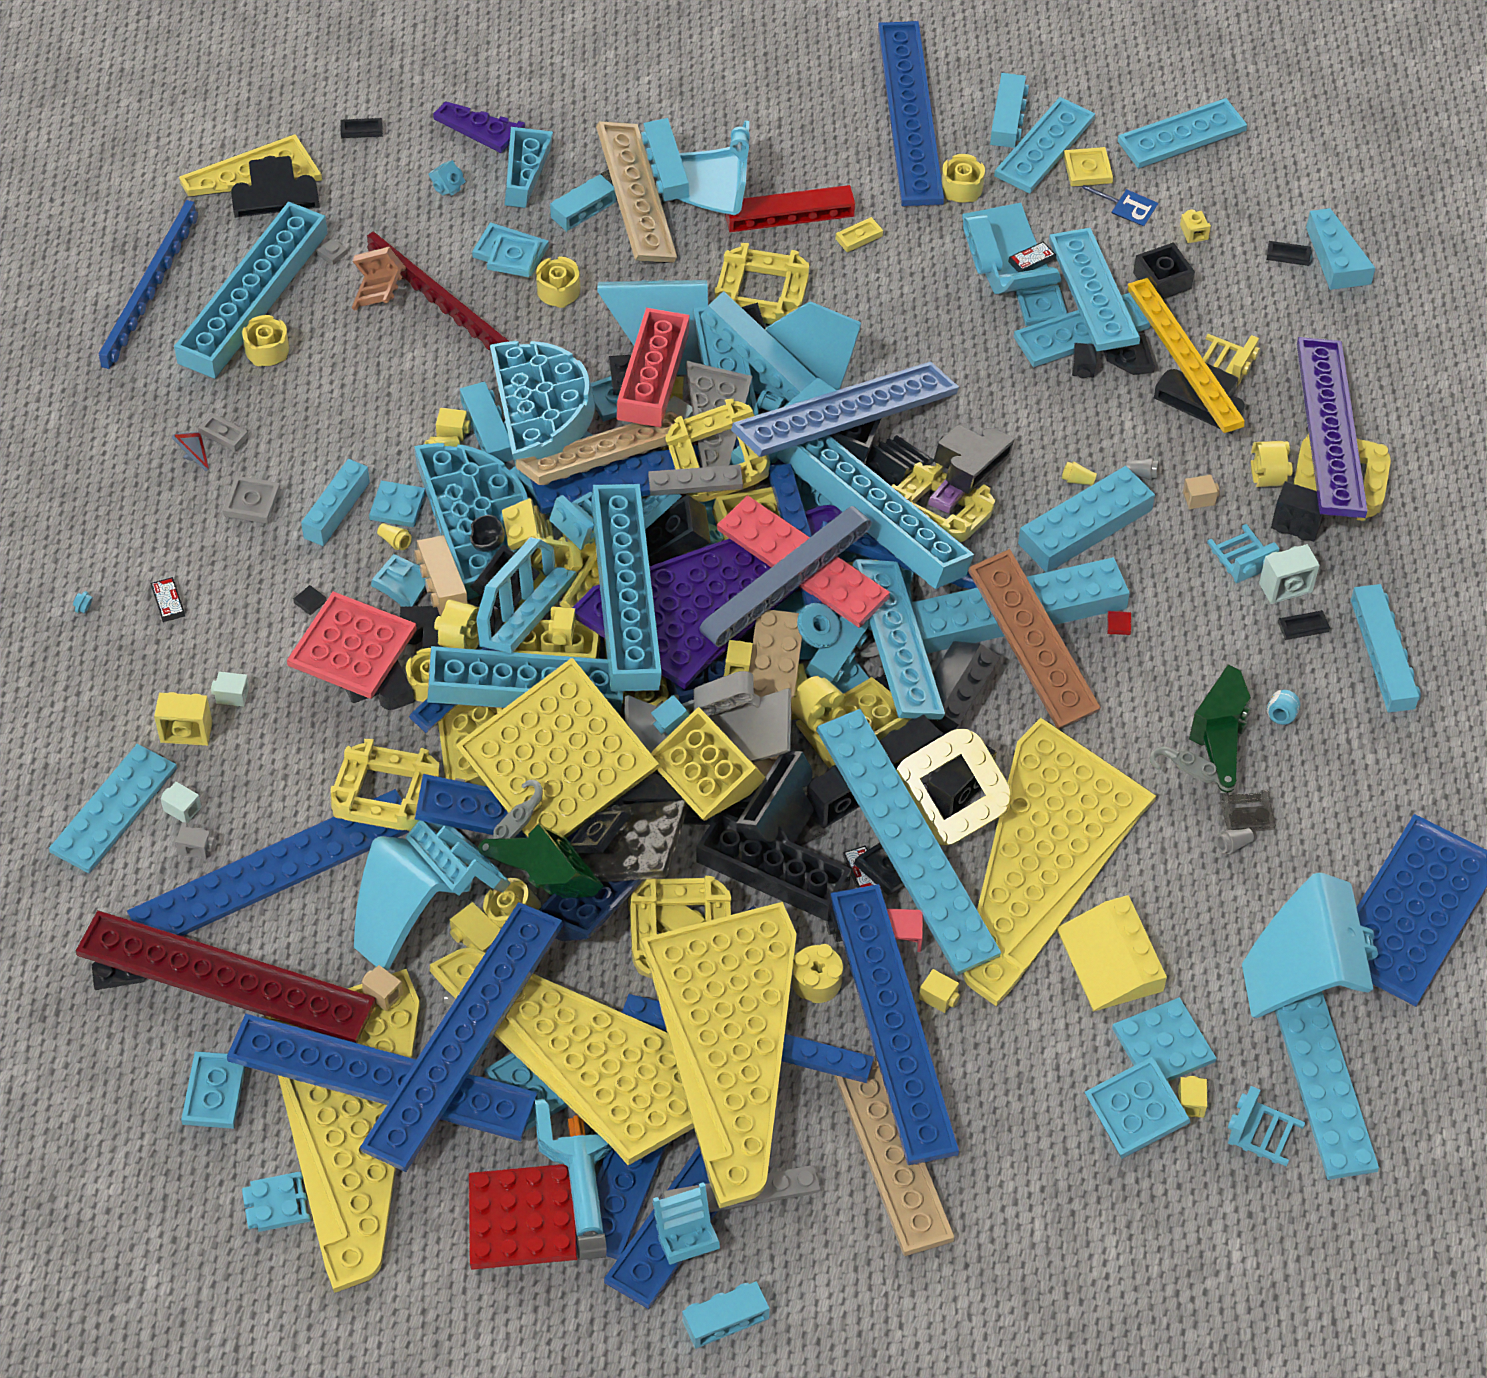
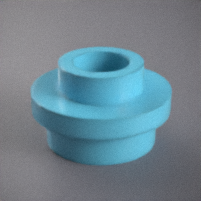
M89 592L78 593L75 597L73 606H75L76 613L82 612L85 614L90 607L93 597L89 595Z

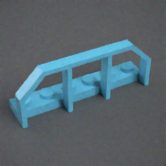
M530 537L485 586L476 618L480 647L512 653L549 612L551 607L571 587L577 577L576 571L555 567L554 547L541 539ZM538 547L542 553L543 572L547 577L534 590L530 555ZM519 568L522 599L526 601L514 613L510 577ZM499 590L502 621L506 623L491 637L490 617Z
M419 820L405 837L447 886L459 896L464 890L469 888L475 876L491 888L502 893L511 884L487 857L479 853L478 847L454 827Z

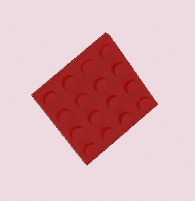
M565 1164L469 1173V1256L471 1270L577 1260L576 1225L569 1169Z

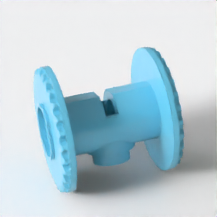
M811 603L800 611L797 619L798 630L802 636L799 659H813L819 648L830 647L838 640L841 632L840 621L835 612L828 606L821 603Z

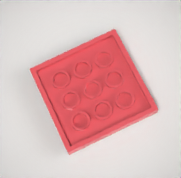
M333 591L288 657L287 665L372 699L417 630L416 623Z

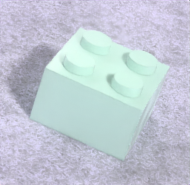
M1308 544L1294 546L1282 552H1273L1265 556L1259 584L1270 604L1311 593L1314 589L1320 565Z

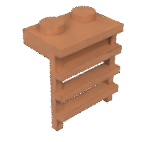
M386 247L355 255L352 262L364 275L352 309L357 310L359 306L379 302L388 303L389 300L394 299L392 292L398 289L396 282L401 280L400 272L405 271L406 267L391 248Z

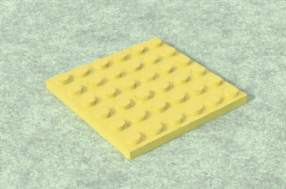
M573 658L569 659L456 744L457 749L508 813L516 805L528 801L535 792L534 787L528 786L523 789L522 784L524 782L536 780L541 784L543 788L542 799L535 807L530 821L522 829L527 837L531 830L539 823L567 838L582 827L587 820L594 817L597 812L603 811L660 767L659 763Z

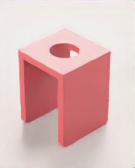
M887 909L895 939L917 942V952H921L922 912L909 909Z

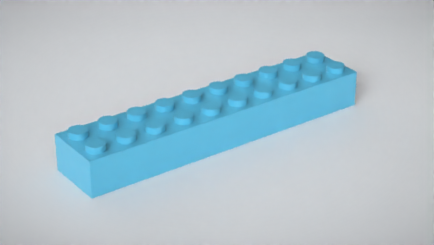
M287 202L175 344L177 364L216 379L243 344L242 331L244 326L246 328L252 318L267 313L328 234L325 215Z
M829 435L778 451L777 458L784 464H791L792 470L842 512L854 506L868 517L872 524L867 533L933 588L937 589L967 575L974 554Z
M640 484L593 485L591 505L611 691L659 690L661 665Z
M1114 557L1026 577L1053 625L1105 614L1108 611L1127 609L1130 593ZM978 588L911 602L926 654L949 649L953 641L977 643L1004 636Z

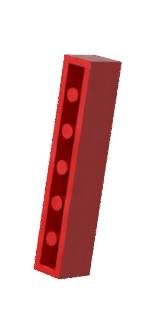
M850 185L743 198L741 211L736 215L725 213L729 233L850 218L855 216V200Z

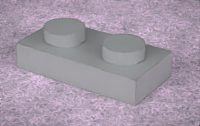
M213 413L198 427L200 434L233 451H236L249 437L248 431Z

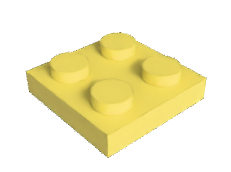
M1105 147L1064 150L1063 157L1071 187L1109 184L1113 182V175Z

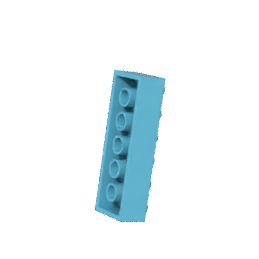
M1124 466L1022 526L1019 532L1018 544L1045 572H1050L1152 511L1155 494L1127 466Z

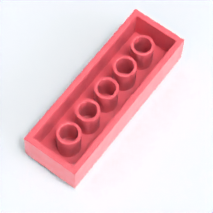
M646 308L617 400V420L655 427L662 426L688 339L690 315Z

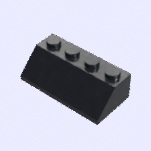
M952 642L933 673L945 712L942 719H929L938 730L944 734L956 730L1001 656L980 643Z

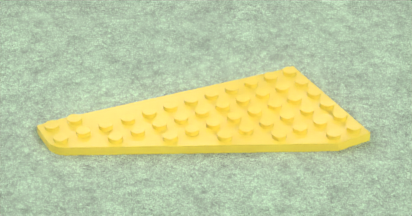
M1042 718L1017 741L1008 783L1012 789V801L1007 813L999 817L977 908L979 915L999 947L1001 955L963 973L966 984L995 1006L1014 988L1138 819L1156 799V795Z
M474 948L459 949L430 964V972L456 999L485 955V952ZM532 974L494 1036L596 1131L627 1165L634 1163L694 1128L667 1032Z

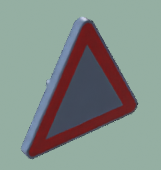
M199 432L172 435V439L187 453L184 455L185 459L189 461L194 460L205 471L210 469L202 435Z

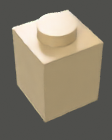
M1212 475L1187 478L1183 487V494L1189 509L1213 506L1220 494L1219 486L1217 483H1214Z
M380 965L373 971L367 972L363 977V994L376 997V1004L385 1011L403 995L402 982Z

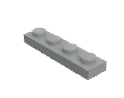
M741 465L648 472L650 496L743 489Z

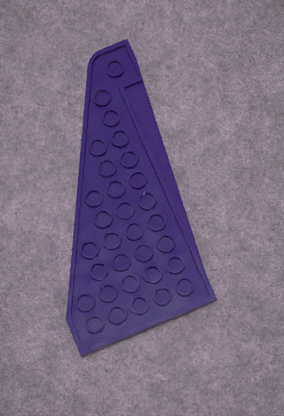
M823 505L805 511L811 536L820 530L823 521L830 523L842 511L833 505ZM726 539L650 566L661 675L686 689L704 669L728 650L729 641L717 647L700 632L701 624L707 617L771 567L731 539ZM599 584L593 586L572 608L575 609V619L605 638ZM799 586L768 610H774L792 593H794L799 588ZM756 620L730 640L738 641L756 625Z

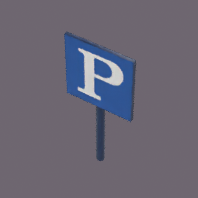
M1087 185L1082 186L1087 191L1117 203L1111 212L1112 214L1145 226L1159 204L1128 189L1125 190L1119 200Z

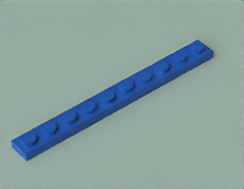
M185 201L98 353L101 367L110 369L113 362L116 363L118 361L122 346L125 347L127 345L129 334L136 329L139 316L144 315L147 302L152 300L155 295L156 286L162 283L164 272L166 269H170L173 256L179 253L181 242L183 239H187L189 228L192 224L196 223L198 212L193 201Z
M628 994L622 1011L623 1014L667 1032L659 1001ZM784 1034L781 1061L867 1083L874 1057Z

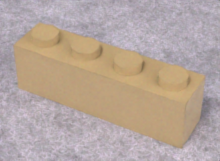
M444 535L417 540L418 550L414 551L417 564H421V576L426 578L427 592L432 593V605L438 608L440 616L449 599L467 604V592Z

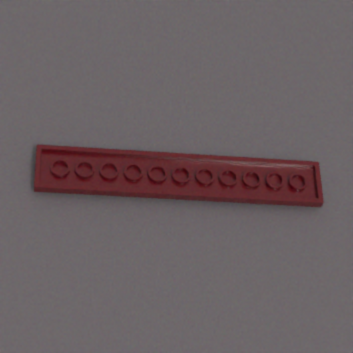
M97 910L75 950L76 955L353 1043H358L376 1005V997Z

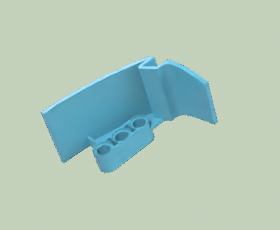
M1022 203L962 214L963 229L978 274L986 275L994 294L1054 285L1061 282L1058 269L1048 267L1047 264L1034 270L1017 272L1008 262L1009 256L1037 244Z

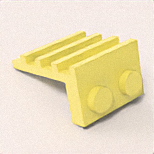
M1207 334L1206 340L1211 341L1212 344L1204 355L1203 360L1206 363L1208 362L1218 344L1224 346V349L1213 365L1219 368L1229 350L1236 351L1225 372L1238 377V386L1244 375L1248 374L1253 360H1256L1260 352V348L1257 347L1259 338L1251 335L1243 348Z
M531 498L502 510L507 542L512 551L522 547L528 536L533 537L535 534H540V538L546 539L548 535L553 536L551 521L549 519L546 520L545 514L539 512L537 505L533 506Z
M535 534L532 537L541 539L554 547L555 567L576 571V574L582 569L583 559L580 556V550L572 541L566 542L564 537H561L559 540H553V536L549 535L546 539L540 538V534ZM538 548L531 557V566L535 569L543 570V563H539L542 560L541 549Z

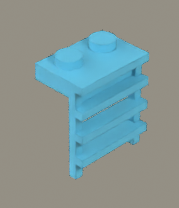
M592 492L587 493L572 503L563 495L556 498L549 519L580 550L586 544L594 543L595 534L592 533V530L594 531L593 518L579 506L581 505L592 515V505L589 500L592 498Z
M1247 524L1242 525L1245 533L1218 545L1212 539L1207 541L1213 554L1217 555L1220 563L1233 576L1236 584L1262 573L1265 556L1273 552H1279L1280 549L1275 542L1263 546ZM1249 539L1252 541V543L1227 554L1221 552ZM1236 558L1235 563L1231 564L1229 562L1230 560Z
M1251 1086L1248 1094L1242 1093L1237 1105V1108L1240 1109L1239 1114H1233L1229 1122L1228 1129L1232 1131L1228 1144L1242 1147V1150H1249L1261 1158L1263 1156L1272 1160L1275 1164L1279 1163L1287 1167L1289 1160L1281 1157L1280 1154L1293 1125L1303 1129L1305 1122L1258 1103L1260 1089ZM1264 1113L1273 1116V1119L1261 1146L1257 1147L1251 1144ZM1278 1119L1288 1124L1274 1154L1265 1149Z
M704 1182L699 1184V1188L661 1200L658 1197L653 1198L654 1215L657 1221L656 1228L659 1234L658 1240L669 1264L720 1249L718 1237L710 1222Z

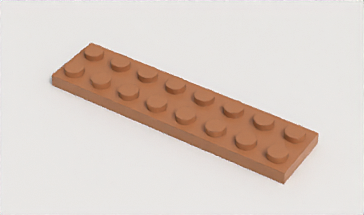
M1008 549L969 567V574L1056 728L1060 730L1098 712L1101 707L1012 551Z

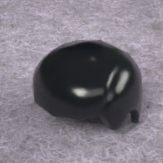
M480 516L471 524L472 531L469 538L477 551H494L503 543L505 531L496 516Z

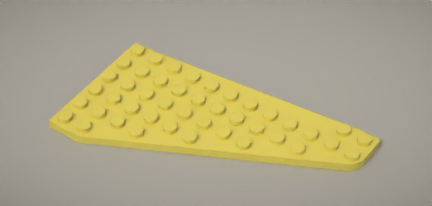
M783 902L641 938L640 941L650 968L709 1182L719 1208L754 1199L762 1193L766 1186L797 935Z
M407 969L392 973L393 976L402 982L403 995L387 1011L377 1004L375 1005L357 1044L413 1058L420 1001ZM362 984L348 988L363 993ZM268 1016L263 1017V1018L268 1019V1020H272V1021H276V1022H279V1023L287 1024V1025H290V1026L302 1028V1027H299V1026H296V1025H293V1024H290V1023H286V1022H283V1021H280V1020H277V1019H274V1018H271V1017H268ZM278 1075L325 1269L332 1289L336 1293L369 1281L378 1273L382 1265L396 1168L363 1153L360 1146L387 1105Z

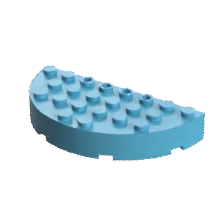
M510 341L490 345L515 465L516 459L533 456L537 459L549 457L563 452L565 446L580 440L589 428L595 409L590 380L582 362L573 358V354L569 351L544 342L531 341L530 344H519V341ZM517 469L518 475L523 474L521 471Z
M444 443L414 446L416 464L440 535H444L467 592V600L476 598L480 595L470 586L498 549L490 552L477 551L469 538L472 531L471 524L480 516L492 515L498 518L505 531L502 510L528 499L527 493L514 472L512 473L508 470L502 461L482 450L459 444L457 447L444 446ZM505 531L504 541H503V543L499 546V548H500L502 545H505L507 548H509L508 542H507V537H506V531ZM520 548L513 550V552L516 553Z

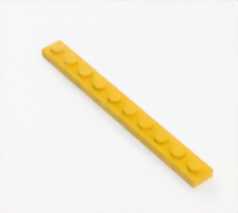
M1145 278L1128 283V292L1222 432L1226 433L1244 427L1245 420L1150 280Z

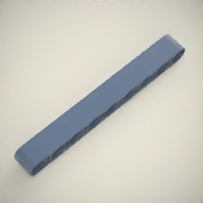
M849 507L707 617L700 626V632L717 647L724 645L862 537L870 529L871 520L856 507Z

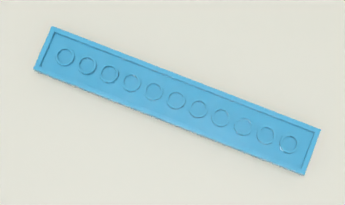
M861 709L819 725L816 730L918 910L922 912L926 924L955 975L957 976L1000 957L1001 951Z

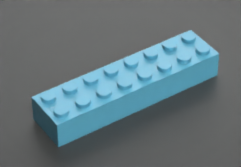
M431 646L427 702L505 708L571 658L576 661L619 715L622 707L623 691H611L608 659Z

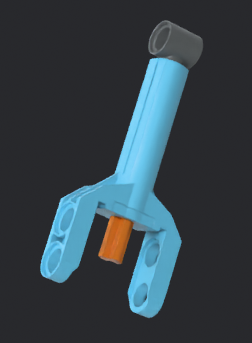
M535 1099L534 1114L539 1152L553 1162L565 1164L569 1169L577 1233L579 1260L606 1258L605 1234H603L594 1164L604 1158L612 1147L599 1134L585 1135L584 1121L578 1115L568 1119L570 1137H561L558 1140H553L549 1104L545 1099Z

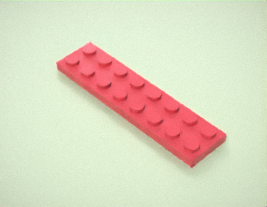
M748 495L717 524L719 532L771 568L810 538ZM837 556L799 585L800 588L814 595L822 603L858 628L890 598L889 591Z

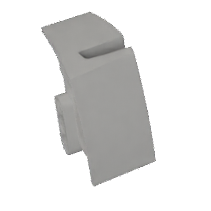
M739 671L696 687L694 689V700L682 704L690 715L700 707L752 763L790 752L791 689L789 688L759 697L754 694L753 674L747 671ZM629 695L625 696V723L651 753L668 737L666 733L661 735L653 725L656 720L651 712L659 706L646 703Z

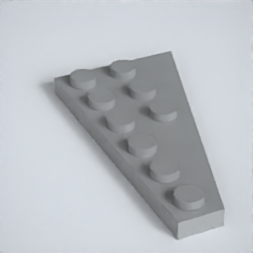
M687 361L686 370L693 416L726 405V399H734V401L746 404L752 376ZM731 429L697 441L701 468L730 465L731 453L737 435Z

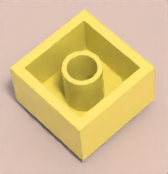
M175 692L159 693L154 718L160 743L208 746L212 728V717L207 696L200 694H177Z

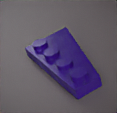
M447 101L433 113L434 120L499 153H502L509 146L511 127L525 128V122L518 121L514 123L510 122L509 118L491 117L487 112H473L469 107Z

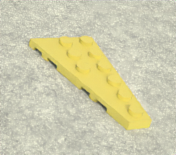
M296 134L182 175L179 177V180L188 196L229 192L236 183L240 182L251 186L249 161L263 159L266 156H290L294 180H297L302 175H310L315 181H321L322 175Z

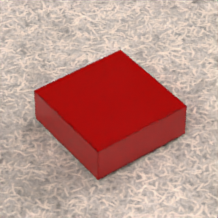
M1108 611L1107 634L1131 635V612Z

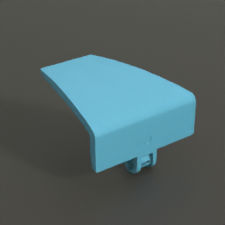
M745 120L742 127H736L731 131L730 147L701 152L679 153L689 182V196L678 198V200L726 214L736 215L741 211L746 185L750 121Z
M659 279V281L598 282L597 292L633 345H635L646 308L690 315L689 335L677 375H687V361L702 364L693 308L708 306L707 280L664 281V279Z
M810 301L764 330L815 378H820L835 390H840L858 338L861 322ZM749 363L754 393L760 395L757 401V408L759 410L763 408L767 411H773L782 408L783 405H787L789 401Z
M380 836L373 840L364 868L357 903L354 948L376 967L380 965L387 971L419 915L436 892L455 893L407 839ZM471 885L469 886L468 889L464 890L463 892H468V891H470Z
M1325 873L1313 874L1285 903L1259 936L1242 963L1252 1017L1259 1018L1292 1002L1338 985L1362 992L1373 990L1368 961L1378 956V950L1373 944L1375 937L1373 930L1360 925L1350 882Z

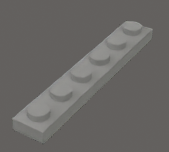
M814 1165L768 1173L766 1186L759 1196L723 1208H719L710 1183L705 1184L709 1212L819 1193L820 1191ZM699 1185L663 1191L662 1198L699 1188Z

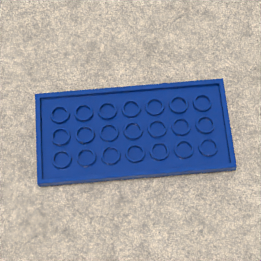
M1416 814L1412 816L1356 907L1360 925L1373 930L1375 936L1373 944L1378 950V956L1368 961L1373 985L1417 1007L1487 888L1486 849Z

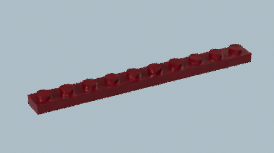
M374 231L367 235V249L369 252L390 247L406 267L405 271L400 272L401 279H406L415 291L419 290L430 303L434 302L438 305L442 313L449 314L458 326L465 327L473 338L481 340L486 349L491 350L490 345L510 342Z

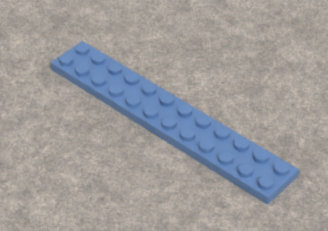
M930 361L734 422L731 431L752 449L754 453L762 457L955 395L958 392L959 386Z

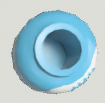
M1290 690L1275 692L1267 705L1268 717L1273 722L1281 725L1293 722L1300 710L1301 703L1299 697Z

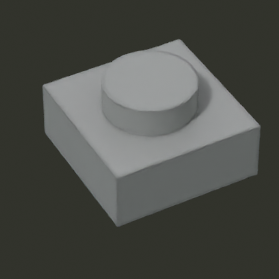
M333 238L317 250V255L332 265L348 254L347 248Z

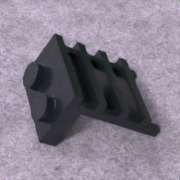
M896 435L893 440L888 438L886 443L881 441L878 446L872 445L865 465L890 486H898L913 472L915 464L921 462L922 466L931 465L934 459L909 444L902 437Z

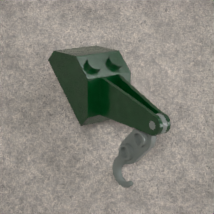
M1228 664L1194 713L1189 740L1201 746L1205 745L1210 761L1189 751L1158 747L1151 752L1149 757L1150 763L1157 770L1161 768L1156 762V757L1164 755L1170 758L1183 772L1206 783L1217 782L1222 792L1229 793L1235 789L1237 781L1238 733L1241 735L1244 733L1248 725L1246 720L1252 709L1249 707L1251 696L1241 670Z
M528 780L522 784L523 789L528 786L534 787L535 792L528 801L516 805L495 827L492 839L481 841L478 848L479 853L489 859L526 871L530 876L528 878L530 883L538 889L540 887L544 888L550 895L556 894L563 898L594 897L603 885L566 837L538 823L528 834V838H514L528 824L535 807L539 804L543 795V788L538 781Z

